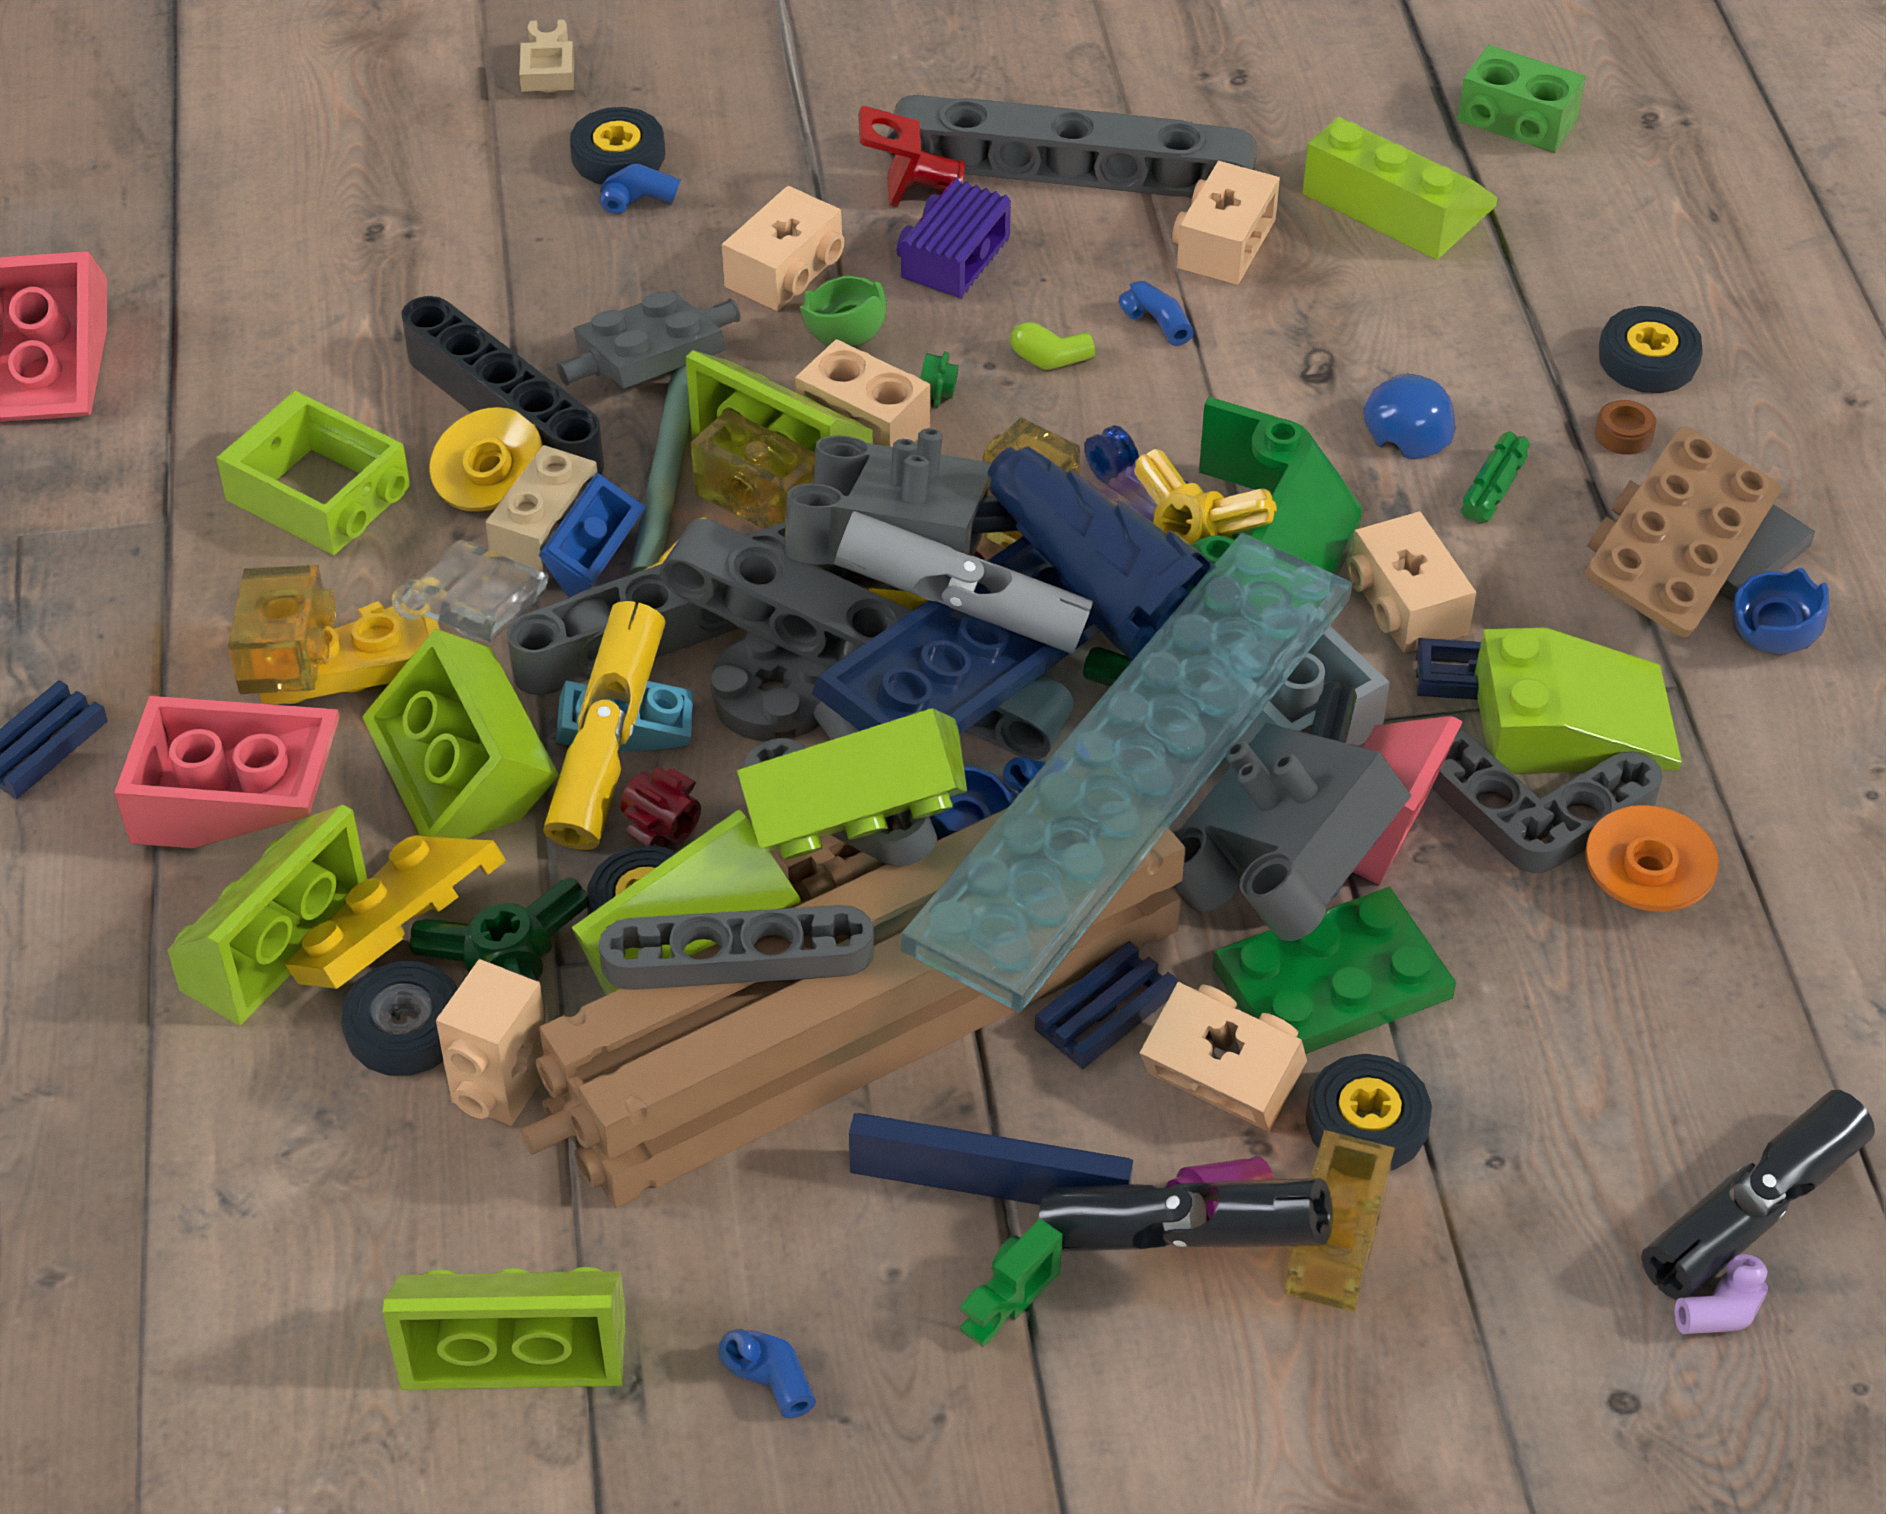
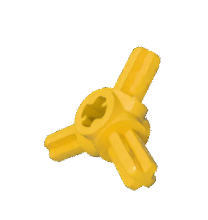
M1153 449L1147 454H1142L1136 460L1135 475L1157 504L1153 513V524L1166 534L1171 530L1190 545L1204 537L1224 536L1232 538L1235 532L1271 524L1274 514L1277 513L1276 502L1272 500L1270 491L1266 489H1257L1224 498L1217 491L1204 493L1196 483L1186 484L1165 453L1159 449Z

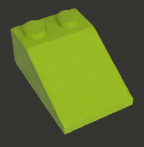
M1546 627L1483 630L1474 676H1478L1479 682L1477 698L1486 749L1512 774L1586 772L1613 755L1622 752L1645 754L1655 760L1661 770H1680L1682 760L1660 664Z

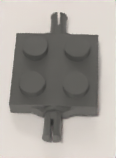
M675 291L650 294L642 300V303L621 311L610 310L595 315L591 322L573 328L577 347L584 354L558 362L559 376L567 386L572 382L594 374L597 376L602 375L612 378L624 389L686 366V356L692 350L711 356L726 351L720 327L733 322H739L741 319L739 308L736 302L730 298L712 307L697 309Z

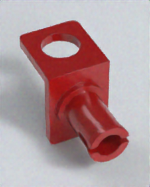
M868 106L860 108L858 113L860 144L896 154L887 175L889 206L898 207L907 186L909 187L912 182L940 190H945L952 180L956 178L962 183L965 172L964 161L953 160L921 151L919 120ZM884 124L891 127L897 132L899 139L882 137L873 129L872 125Z

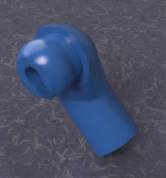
M1146 281L1133 282L1130 284L1131 289L1120 294L1118 303L1125 314L1129 315L1130 319L1138 320L1148 311L1157 320L1169 344L1180 346L1192 338L1194 330L1178 301Z

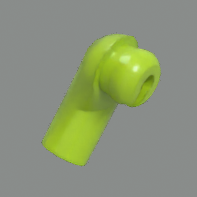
M1024 322L1015 326L1010 334V344L1014 351L1041 370H1052L1095 358L1094 341L1088 331L1061 338L1037 323Z

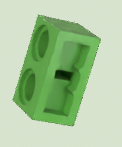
M1488 44L1463 78L1457 121L1555 153L1579 118L1586 75Z

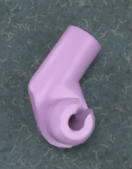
M1747 1254L1737 1255L1730 1259L1726 1269L1727 1272L1721 1276L1712 1296L1679 1298L1676 1301L1674 1313L1678 1330L1682 1334L1740 1331L1750 1326L1766 1298L1768 1290L1765 1282L1768 1271L1765 1264L1759 1258Z

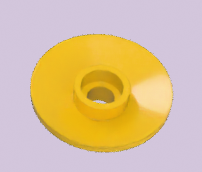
M494 407L474 411L454 422L437 441L429 464L431 482L440 497L455 508L473 512L495 509L543 446L541 436L535 425L515 410Z

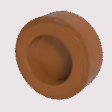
M1631 400L1613 401L1603 406L1599 411L1595 435L1598 442L1612 452L1628 455L1637 454L1645 451L1652 444L1656 428V418L1653 412L1641 403Z

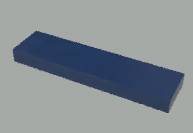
M863 1113L853 1114L849 1129L850 1173L1036 1205L1041 1204L1043 1194L1050 1187L1132 1184L1133 1160L1126 1157Z

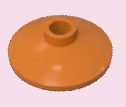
M1629 806L1607 814L1591 830L1585 850L1589 872L1596 883L1607 894L1626 905L1647 911H1675L1697 903L1713 887L1719 868L1718 853L1707 832L1689 817L1674 810L1658 806Z

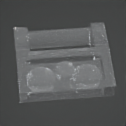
M459 540L444 550L441 561L418 580H407L394 590L392 604L395 611L405 619L416 620L424 615L455 628L458 633L467 638L484 640L490 643L516 618L520 617L544 596L549 574L469 541ZM456 579L461 580L449 591H444Z

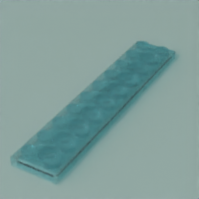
M1241 533L1214 564L1216 567L1203 577L905 928L901 937V951L1021 1013L1224 759L1229 747L1240 739L1350 600L1353 582Z

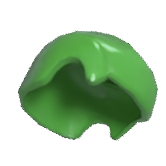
M845 275L826 281L815 291L807 290L804 294V305L800 306V311L809 333L825 346H829L837 339L852 347H857L867 343L881 329L886 318L887 299L880 282H872L867 278Z

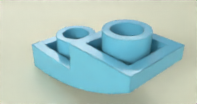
M565 681L559 696L556 743L570 746L578 733L577 719L588 685ZM648 681L633 732L625 745L620 743L618 751H647L687 746L691 739L693 691ZM605 699L614 702L620 710L627 714L629 704L618 699Z

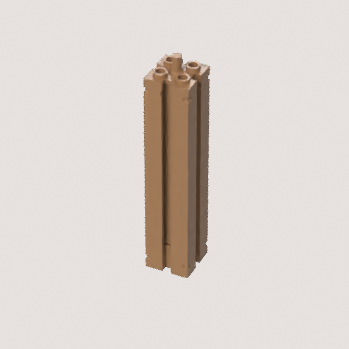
M1109 760L1088 770V774L1084 778L1077 779L1073 777L938 840L929 855L919 862L897 867L888 864L794 907L845 905L858 908L869 916L874 927L873 959L865 969L857 974L842 977L649 989L621 988L580 1007L579 1013L575 1016L566 1017L563 1015L540 1026L543 1056L536 1059V1066L550 1097L542 1101L546 1118L521 1129L522 1140L529 1153L533 1155L570 1137L576 1148H578L574 1150V1156L584 1180L592 1189L601 1185L614 1207L617 1208L639 1197L642 1190L649 1186L658 1188L1082 979L1129 941L1141 950L1145 942L1149 940L1157 942L1177 932L1181 898L1172 889V886L1182 882L1185 847L1156 812L1147 816L1139 808V792L1116 765ZM769 935L757 940L753 947L763 954L776 955L786 951L791 943L782 936ZM848 935L835 936L836 946L850 945ZM804 936V950L813 949L812 936ZM715 944L689 957L693 959L711 958L719 952L721 947Z

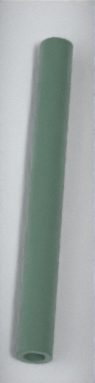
M686 366L671 372L644 500L646 508L641 514L629 575L643 571L659 562V558L665 551L691 422Z

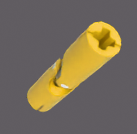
M623 601L612 605L577 719L578 733L567 750L543 827L544 834L561 846L576 850H593L599 845L621 772L618 749L620 743L626 744L633 732L666 623L664 617L657 610L645 604L638 603L633 621L636 602ZM605 699H618L629 704L627 714L620 710L614 702Z

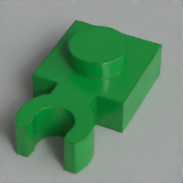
M1039 1219L1021 1238L1018 1235H1013L1007 1239L997 1251L992 1261V1279L986 1285H981L972 1291L961 1304L960 1311L969 1318L962 1323L960 1331L978 1345L984 1347L997 1335L1008 1316L1016 1320L1060 1274L1062 1233L1042 1219Z

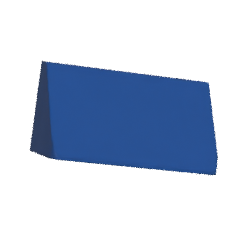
M598 472L539 554V557L569 598L593 586L646 508V506Z

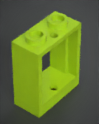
M296 390L216 457L226 501L333 556L353 538L359 537L377 516L392 503L400 500L405 491L411 487L403 443ZM311 450L358 473L352 481L325 505L277 481Z

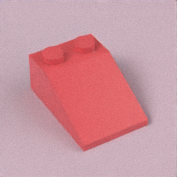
M89 251L0 257V422L91 416L107 333V276Z
M149 696L114 792L130 844L196 848L310 816L340 719L338 709Z

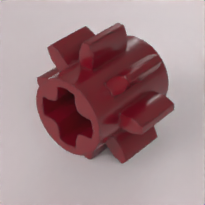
M657 766L652 774L648 771L637 774L629 782L621 797L620 809L624 816L632 820L625 833L646 846L657 844L665 848L669 841L674 844L683 842L693 832L701 815V804L697 799L689 795L696 782L672 767L665 771Z

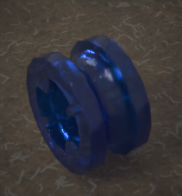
M1117 425L1105 428L1101 435L1095 434L1088 437L1084 443L1085 457L1090 469L1105 484H1108L1112 477L1117 478L1120 471L1124 473L1128 466L1132 467L1139 458L1134 441L1122 427Z

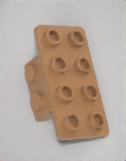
M1680 427L1641 486L1630 480L1611 508V511L1620 516L1617 522L1606 516L1586 547L1596 553L1583 574L1597 586L1677 636L1689 637L1700 623L1781 492V487L1776 480L1715 444L1710 439L1691 428Z

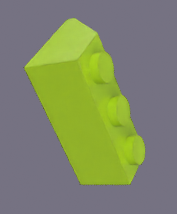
M1337 117L1309 141L1307 145L1303 195L1435 260L1443 256L1497 205L1498 197L1477 182L1341 117Z
M692 350L686 356L692 443L788 491L800 484H813L816 442L821 438L836 435L850 436L873 444V429L862 425L855 419L843 416L816 403L807 396H802L761 374L754 373L731 361Z
M436 628L362 716L420 836L468 839L517 822L528 813L560 776L492 648Z
M933 708L737 770L759 849L772 852L781 850L783 860L823 849L821 837L846 830L848 840L883 831L888 828L885 817L911 810L913 819L942 813L953 808L950 797L967 792L960 736L956 720Z
M342 804L301 819L282 838L274 840L264 852L263 857L238 881L230 883L221 893L219 900L194 924L186 926L178 934L173 945L167 951L180 992L241 1026L291 975L284 964L302 947L301 941L312 928L328 921L347 903L345 898L348 892L357 884L367 879L354 812L351 808Z
M738 809L572 926V929L605 995H608L621 988L611 984L603 974L599 941L605 929L618 920L636 917L784 909L797 907L802 902L770 851L759 849L752 824L743 812ZM706 939L696 940L688 944L683 952L687 956H692L717 943ZM670 944L662 945V959L671 958ZM639 948L626 949L624 959L638 958Z
M580 1267L570 1272H529L519 1268H508L497 1273L457 1274L453 1271L438 1269L424 1274L399 1275L383 1300L382 1313L401 1390L622 1386L626 1307L621 1271H602L593 1267Z

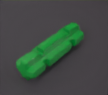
M1510 431L1503 433L1494 445L1496 450L1490 452L1473 480L1475 484L1469 487L1463 497L1464 505L1461 508V513L1466 519H1474L1479 524L1491 520L1497 509L1496 505L1502 501L1518 474L1516 471L1522 467L1528 457L1527 450L1530 443L1525 436L1517 437Z

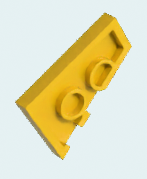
M428 581L410 588V599L384 609L379 601L359 608L358 620L333 629L330 626L319 624L253 650L252 657L261 704H296L305 699L341 692H358L367 687L390 683L435 628L439 629Z
M420 835L404 839L390 851V860L372 878L360 882L348 892L345 898L347 903L328 921L312 928L301 941L302 947L284 965L300 985L339 988L403 939L404 930L401 926L403 923L431 909L440 912L459 897L453 886L475 869L481 868L483 873L489 875L507 860L494 840L427 837Z

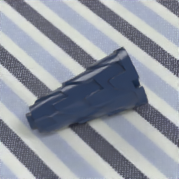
M1029 446L1018 451L1013 447H1008L990 465L987 473L992 478L989 489L1004 509L1017 522V530L1061 574L1059 580L1073 594L1093 601L1090 609L1092 613L1090 620L1131 660L1136 661L1137 654L1145 658L1158 649L1196 610L1188 602L1190 599L1189 591L1192 586L1204 596L1207 594L1216 574V565L1171 530L1166 534L1125 502L1120 500L1119 503H1116L1072 469L1067 473L1050 459Z

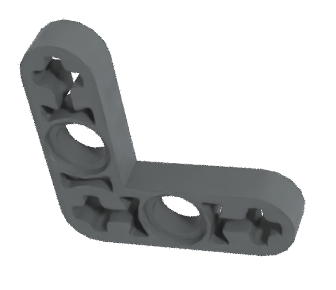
M1458 731L1432 789L1509 862L1527 872L1544 873L1586 850L1591 830L1607 814L1629 806H1655L1663 776L1659 765L1647 755L1637 752H1622L1613 755L1540 799L1473 737L1465 732ZM1455 760H1459L1461 762V766ZM1621 780L1625 785L1618 789ZM1484 792H1494L1505 797L1509 804L1502 808H1489L1479 803L1476 796ZM1583 803L1597 809L1601 816L1593 820H1582L1571 815L1567 808L1573 804ZM1546 836H1548L1547 844L1541 841ZM1527 837L1531 841L1528 842L1524 838Z

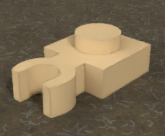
M531 20L527 27L529 43H521L519 76L521 92L540 91L552 93L558 90H574L573 41H568L565 20H557V28L552 32L539 31L537 20Z

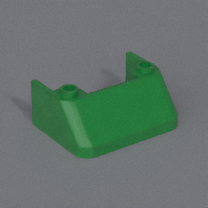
M1208 396L1204 403L1199 473L1254 490L1263 488L1270 491L1272 500L1277 505V513L1274 514L1271 524L1254 528L1247 543L1224 536H1208L1197 540L1191 545L1216 565V574L1205 596L1192 586L1189 591L1190 599L1188 602L1196 610L1171 637L1207 649L1228 637L1241 636L1247 639L1308 606L1318 614L1353 546L1355 530L1360 529L1362 506L1359 500L1306 428L1291 420Z

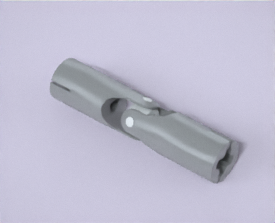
M853 511L834 561L835 565L927 600L945 604L955 610L1073 654L1093 603L1092 600L977 557L958 552L947 545L857 511ZM977 582L983 584L991 593H975L974 590Z

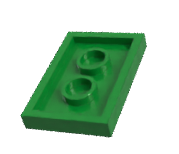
M1390 886L1326 909L1321 923L1310 934L1301 939L1282 941L1269 930L1214 950L1213 968L1232 998L1236 1001L1239 1009L1257 1019L1260 1018L1262 1013L1271 1014L1292 1025L1298 1031L1297 1038L1302 1040L1305 1054L1453 999L1456 987L1455 979Z

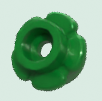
M945 351L943 356L926 353L920 376L921 380L930 383V401H934L933 407L936 408L940 406L941 397L953 399L959 365L949 363L950 354Z

